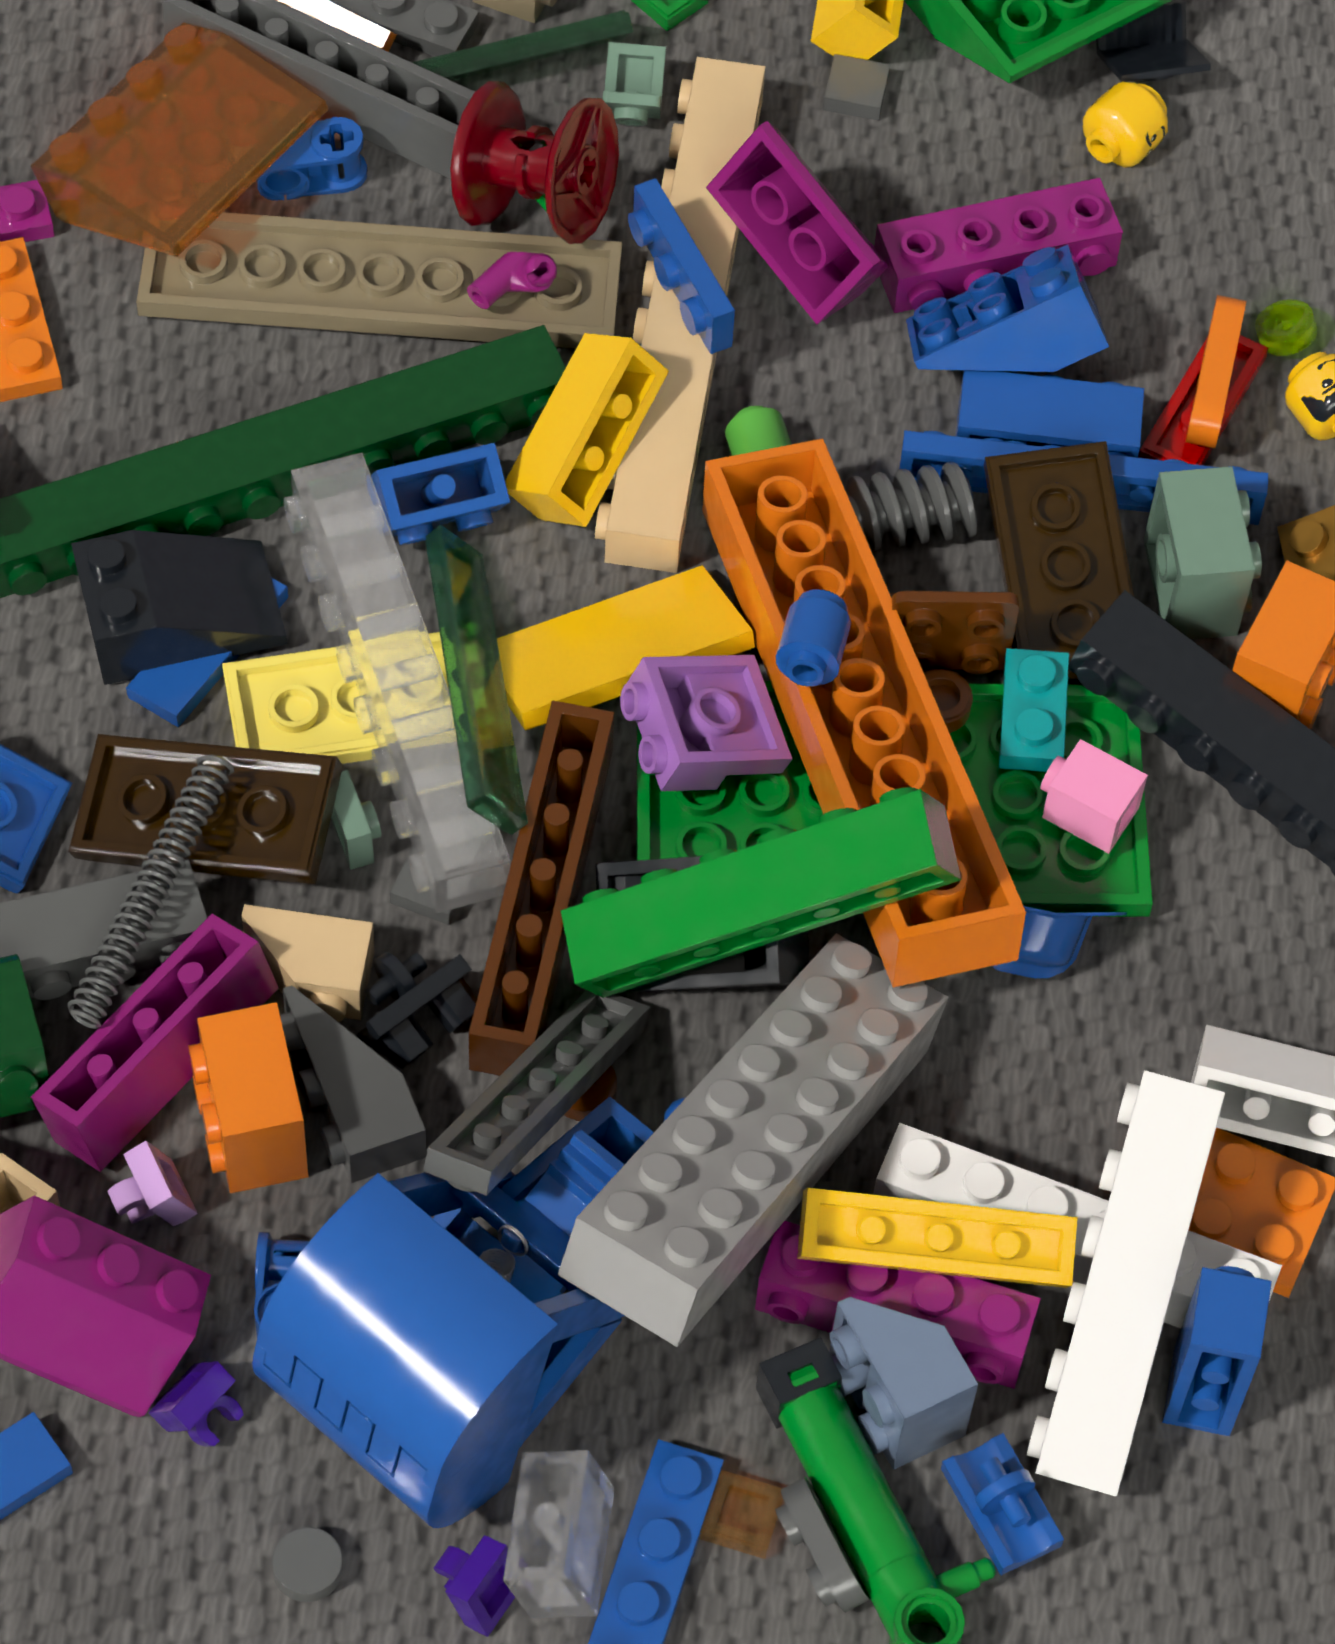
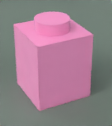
M1080 739L1067 760L1061 756H1057L1043 778L1040 789L1047 792V798L1042 818L1109 854L1140 807L1148 775Z

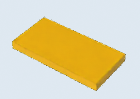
M701 565L477 645L476 650L481 667L523 729L529 730L546 724L552 700L593 707L620 697L623 686L627 683L643 657L736 655L754 648L755 643L752 628L704 566Z

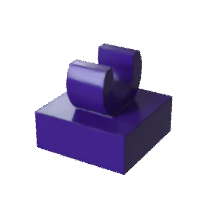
M218 1361L194 1363L148 1412L166 1431H187L190 1438L196 1444L205 1447H214L220 1441L207 1426V1416L212 1409L219 1410L222 1416L230 1421H238L244 1415L240 1404L234 1398L223 1395L236 1380Z
M486 1535L483 1536L471 1555L457 1547L448 1546L434 1566L436 1573L449 1578L444 1586L445 1592L464 1625L486 1637L491 1634L526 1582L507 1545Z

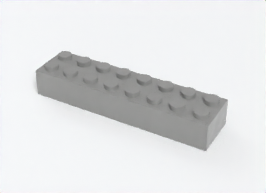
M836 933L576 1217L558 1276L678 1347L802 1201L803 1190L814 1187L924 1057L929 1049L949 997L928 986L923 981L893 988L881 958L870 953L861 945L853 943Z

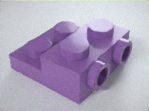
M755 655L643 657L622 688L620 696L622 714L626 720L637 722L642 736L638 751L640 766L645 773L655 774L660 791L716 790L727 775L783 773L792 760Z

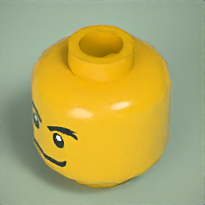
M1122 81L1111 86L1087 109L1083 117V133L1086 138V146L1091 155L1102 163L1113 162L1125 168L1139 164L1163 141L1168 132L1166 104L1160 94L1146 84Z

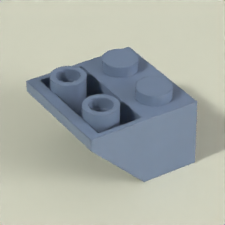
M853 1297L839 1301L837 1303L833 1331L829 1334L831 1341L829 1353L842 1376L840 1388L842 1395L851 1394L862 1414L858 1416L857 1422L871 1451L874 1454L883 1451L894 1470L964 1437L978 1383L945 1326Z

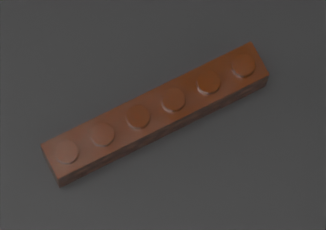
M554 700L551 702L469 1030V1070L500 1076L546 1031L567 944L561 910L575 906L613 752L615 712Z

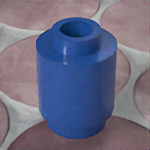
M815 589L804 592L790 606L776 654V664L779 670L794 683L802 686H817L827 684L837 677L851 627L848 608L842 598L830 591Z

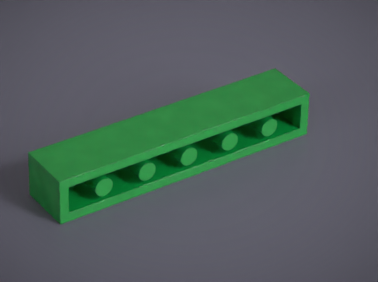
M912 787L898 788L884 793L879 798L880 803L860 810L854 808L832 810L821 815L818 824L800 830L785 828L767 832L760 836L759 844L738 851L735 849H719L708 852L699 858L700 864L679 871L676 869H660L649 872L641 877V884L623 890L608 888L590 892L582 898L583 903L561 910L574 984L604 998L960 881L961 875L945 805L921 789L918 790Z

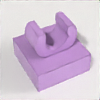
M148 1141L142 1142L123 1154L134 1177L118 1182L107 1191L120 1216L127 1213L133 1224L156 1214L172 1226H176L198 1214L170 1157Z

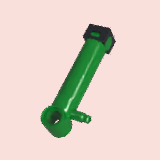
M821 1337L759 1363L756 1390L776 1429L783 1427L890 1637L889 1644H929L917 1640L909 1630L912 1625L921 1622L931 1623L943 1633L944 1638L932 1644H961L965 1618L962 1607L955 1598L979 1588L981 1583L994 1578L996 1570L992 1561L984 1557L975 1562H965L938 1575L935 1574L840 1391L842 1376Z

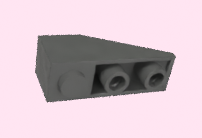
M291 985L283 988L285 1014L280 1015L288 1053L299 1051L306 1068L298 1072L300 1086L306 1103L310 1109L321 1106L328 1125L320 1128V1133L331 1164L336 1165L343 1162L351 1183L374 1176L377 1173L380 1174L426 1158V1129L403 1074Z

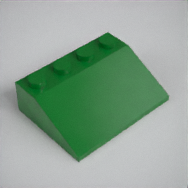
M1172 0L904 1L936 40L1010 84Z

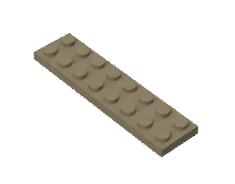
M151 207L136 301L138 316L482 342H491L545 325L555 347L577 348L584 333L615 336L622 242L587 239L581 244H568L560 237ZM508 252L544 253L554 259L557 265L556 278L549 288L543 291L506 292L488 309L478 307L467 293V287L501 256Z

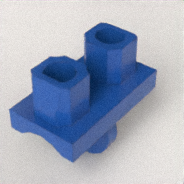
M1004 1433L991 1438L972 1451L952 1456L942 1461L941 1470L1000 1575L1062 1547L1063 1536L1036 1491L1035 1482L1029 1471L1024 1470Z

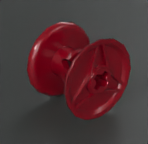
M488 81L474 92L464 109L453 143L450 167L452 196L459 216L470 226L489 225L504 213L516 190L526 199H539L545 194L546 211L554 232L568 244H581L596 232L605 216L616 183L619 143L618 128L612 109L602 98H584L568 110L555 135H553V132L548 127L533 125L526 131L525 114L519 96L505 82ZM534 144L547 145L535 150L531 149Z

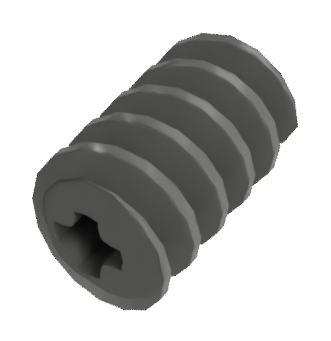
M955 462L945 463L942 466L940 476L934 467L926 465L919 469L916 480L909 470L899 469L895 473L892 483L887 475L882 472L871 476L869 488L859 476H852L847 481L845 491L863 533L867 536L874 552L881 551L883 536L886 532L891 533L898 548L905 547L907 531L913 528L922 545L929 543L931 526L938 525L945 541L952 540L955 522L959 521L962 522L969 538L977 534L976 507L970 483L959 465Z

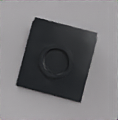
M1172 0L1096 39L1097 55L1121 82L1135 80L1157 81L1171 78L1174 75L1211 70V63L1186 38L1185 0Z

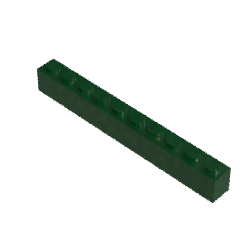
M541 325L0 498V598L12 594L29 595L39 591L46 583L73 574L78 576L71 543L130 530L210 536L217 532L221 526L245 518L263 519L275 513L279 507L304 499L311 501L324 499L338 488L366 480L376 470L448 454L451 451L476 443L479 445L495 443L501 440L507 433L531 425L535 426L566 367L545 325Z

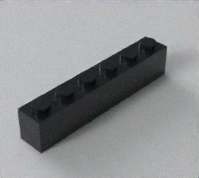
M1124 590L1081 639L1068 665V669L1077 675L1080 683L1087 690L1106 697L1126 712L1136 727L1144 732L1155 734L1176 750L1186 765L1196 771L1205 772L1226 788L1236 803L1246 809L1255 810L1276 826L1281 835L1290 844L1309 851L1329 866L1335 876V748Z

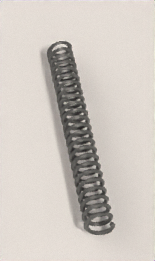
M216 755L200 756L197 759L198 766L192 769V777L186 780L187 787L181 790V797L175 801L176 807L170 810V818L164 821L165 828L159 831V839L153 842L154 849L148 852V860L142 863L143 870L136 874L137 881L131 884V892L125 895L126 902L120 905V913L114 916V924L108 927L109 934L102 938L103 945L99 946L96 952L98 956H94L91 959L92 967H88L85 970L86 978H82L79 981L80 988L76 989L73 995L75 999L68 1002V1009L71 1015L82 1025L93 1029L99 1028L101 1024L98 1018L107 1016L103 1007L112 1005V1000L109 996L117 995L118 990L115 985L124 983L120 974L130 972L126 963L135 962V957L132 953L141 951L138 942L147 940L143 931H150L152 925L149 921L158 919L155 910L163 908L160 899H167L169 897L166 889L174 887V882L171 878H178L180 872L177 868L186 866L182 857H189L191 851L188 847L197 845L193 836L202 835V830L199 826L207 824L205 816L213 814L210 805L218 804L216 795L224 793L221 785L228 784L229 778L227 775L235 772L233 765L226 759ZM205 760H213L225 765L228 769L223 772L216 767L203 765V762ZM207 771H210V772H213V773L219 775L220 777L223 778V780L212 776V775H211L210 773H208ZM195 781L198 786H192V783ZM203 782H207L213 785L218 790L208 787ZM189 791L192 796H186L187 792ZM197 792H200V793H203V794L207 795V796L210 797L212 800H209V799L204 798L203 796L199 795ZM184 802L187 807L181 806V803ZM191 802H194V803H197V804L201 805V806L204 807L206 810H203V809L198 808L197 806H195V805L192 804ZM178 812L181 817H175L176 813ZM187 813H190V814H192V815H195L196 817H198L199 819H201V821L192 818V817L189 816ZM173 822L176 827H170V824ZM181 823L186 824V825L192 827V828L195 829L196 831H193V830H190V829L184 827ZM167 833L171 838H164ZM176 834H180V835L186 837V838H187L188 840H190V841H186V840H184V839L178 837ZM162 843L165 848H159V845ZM170 844L175 845V846L181 848V849L184 850L185 852L180 851V850H178V849L172 847ZM156 854L160 859H153V856ZM165 855L171 856V857L175 858V859H176L177 861H179V862L173 861V860L169 859L168 857H166ZM151 864L155 870L148 869V866ZM159 865L164 866V867L170 869L172 872H169V871L163 869V868L160 867ZM145 875L149 880H142V877ZM154 876H157V877H159V878L165 880L167 883L158 880V879L155 878ZM138 886H140L144 891H139L136 889ZM149 887H152V888H154V889L160 891L161 893L155 892L154 890L150 889ZM134 896L137 901H131V898ZM143 897L152 900V901L155 902L156 904H153V903H151V902L145 900ZM129 907L132 912H125V909ZM138 908L147 911L149 914L140 911ZM123 917L127 923L120 922V919ZM133 919H135V920H137V921H140V922L143 923L144 925L137 923V922L134 921ZM117 928L122 934L114 933V930ZM112 939L115 944H108V941ZM121 940H123V941H125V942L131 944L132 946H129V945L125 944V943L122 942ZM106 949L110 955H102V953ZM116 951H118V952L124 954V955L127 956V957H124V956L120 955V954L117 953ZM100 960L104 966H97V962ZM94 971L99 977H93L91 973ZM89 982L94 988L85 987V984ZM83 993L88 999L79 998L80 994ZM77 1004L82 1010L74 1009V1005Z

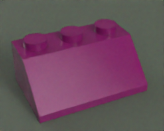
M769 121L758 126L706 186V189L817 325L863 294L889 267L872 243L868 241L838 204L837 200L803 161L798 152Z
M34 1195L0 1214V1359L129 1415L142 1417L147 1413L196 1336L211 1274Z

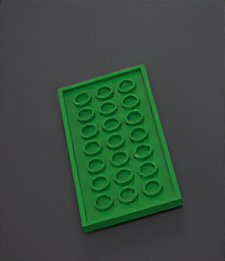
M764 681L792 756L791 762L783 773L727 775L716 790L660 791L655 774L645 773L640 766L638 751L642 736L636 722L637 861L702 856L719 849H735L738 851L759 844L760 836L767 832L785 828L800 830L819 823V817L823 815L822 809L770 681ZM969 684L973 694L970 716L964 726L950 733V736L1023 906L1055 913L1127 912V915L1108 917H1149L1153 902L1145 792H1143L1139 809L1109 854L1043 819L1047 792L1041 790L1040 787L1046 772L999 768L1003 684ZM1068 685L1064 758L1067 760L1081 739L1143 772L1140 729L1131 722L1127 713L1103 695L1094 694L1083 685Z

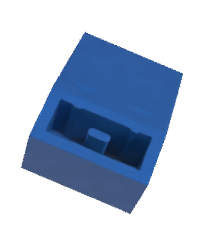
M1067 244L1056 250L1054 247L1037 250L1026 257L1022 263L1023 265L1002 275L998 272L983 275L973 281L966 292L948 300L944 297L935 298L919 306L915 310L914 316L906 319L913 358L917 368L927 370L1055 372L1108 348L1109 344L1097 305L1069 245Z

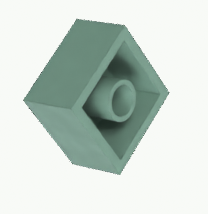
M1232 466L1159 472L1143 540L1159 616L1189 639L1237 636L1243 613L1250 612L1252 608L1253 579H1259L1261 576L1262 560L1260 547L1256 541L1249 542L1246 529L1250 522L1249 498L1245 490L1237 489Z

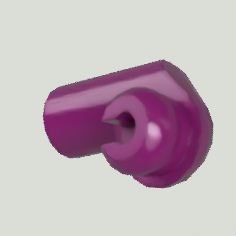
M508 252L467 287V293L478 307L488 309L506 292H540L549 288L556 278L557 265L553 258L544 253Z

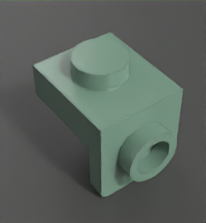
M609 42L605 89L602 99L612 109L617 124L645 126L648 124V118L660 119L666 47Z
M345 770L341 773L331 820L348 866L352 870L374 863L372 840L381 837V829L372 802L369 800L360 803L349 771Z

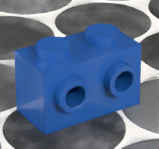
M495 443L376 470L364 480L379 539L397 536L400 546L435 537L433 527L456 522L458 532L492 524L494 522L491 513L497 512L510 503Z

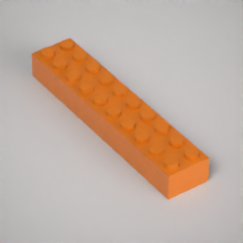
M824 439L705 461L702 512L746 622L753 630L754 642L823 814L841 808L860 810L880 803L879 798L884 793L904 787L921 789L945 805L961 880L863 912L892 987L1017 961L1026 916L1025 908L897 610H892V598ZM815 589L830 591L838 595L846 603L851 620V627L837 677L827 684L802 686L786 677L776 664V654L788 610L806 591Z

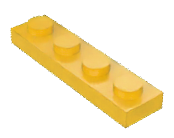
M806 1188L803 1190L797 1259L1067 1288L1072 1286L1078 1217Z

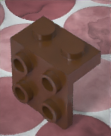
M899 591L897 593H890L892 610H897L923 672L930 671L931 669H945L985 674L993 670H1004L1006 648L1012 649L1019 613V598L1016 594L1011 592Z

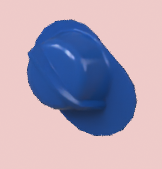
M1024 906L1026 916L1018 960L992 967L1000 972L1028 978L1053 977L1064 972L1076 960L1092 916L1127 915V912L1055 913Z

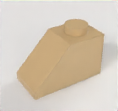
M244 904L242 911L243 932L259 942L282 993L283 988L292 985L337 1022L342 1021L344 1018L361 1020L366 997L365 989L368 987L374 957L373 922Z

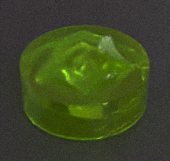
M1287 299L1272 303L1260 312L1255 321V330L1259 343L1269 347L1268 353L1276 356L1292 355L1304 350L1315 340L1318 332L1311 307L1300 300Z

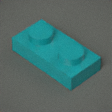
M1006 648L999 768L1047 772L1057 756L1064 758L1069 653Z

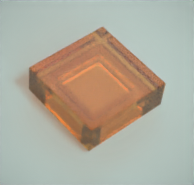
M721 1470L699 1539L766 1559L778 1521L775 1509L783 1505L784 1501L780 1491L783 1488Z

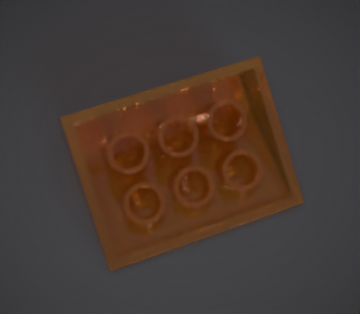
M183 22L179 27L168 32L164 41L142 62L132 66L126 73V77L109 93L95 101L89 107L87 113L65 134L54 139L49 145L48 150L31 165V168L56 218L62 222L178 257L329 109L324 99L223 32Z

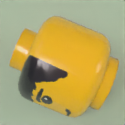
M1317 352L1304 358L1291 370L1288 376L1289 385L1285 392V402L1305 431L1315 440L1323 441L1335 437V354Z

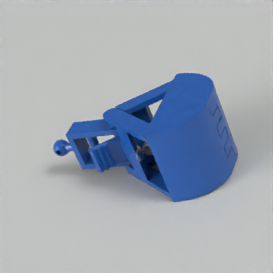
M608 1097L518 1174L510 1171L487 1196L478 1192L456 1189L447 1180L426 1172L392 1181H387L377 1173L352 1195L322 1226L280 1281L267 1304L260 1323L252 1361L255 1375L432 1528H443L463 1519L491 1499L509 1482L519 1448L622 1322L621 1318L625 1316L558 1276V1272L576 1217L654 1132L614 1099ZM686 1097L672 1102L664 1113L663 1122ZM482 1217L498 1231L499 1241L472 1218Z

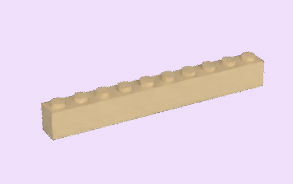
M697 57L693 80L682 78L677 112L686 114L684 124L674 123L672 127L669 158L677 159L676 168H665L661 187L727 296L739 228L706 189V186L758 128L763 102L766 66ZM647 260L642 296L651 298L648 309L639 307L637 309L633 340L638 344H642L641 347L668 369L669 372L607 489L613 490L611 504L603 502L599 504L595 539L605 540V563L677 573L717 352L710 354L699 334L693 336L689 333L683 322L680 302L673 290L666 291L663 289L655 272L654 261Z

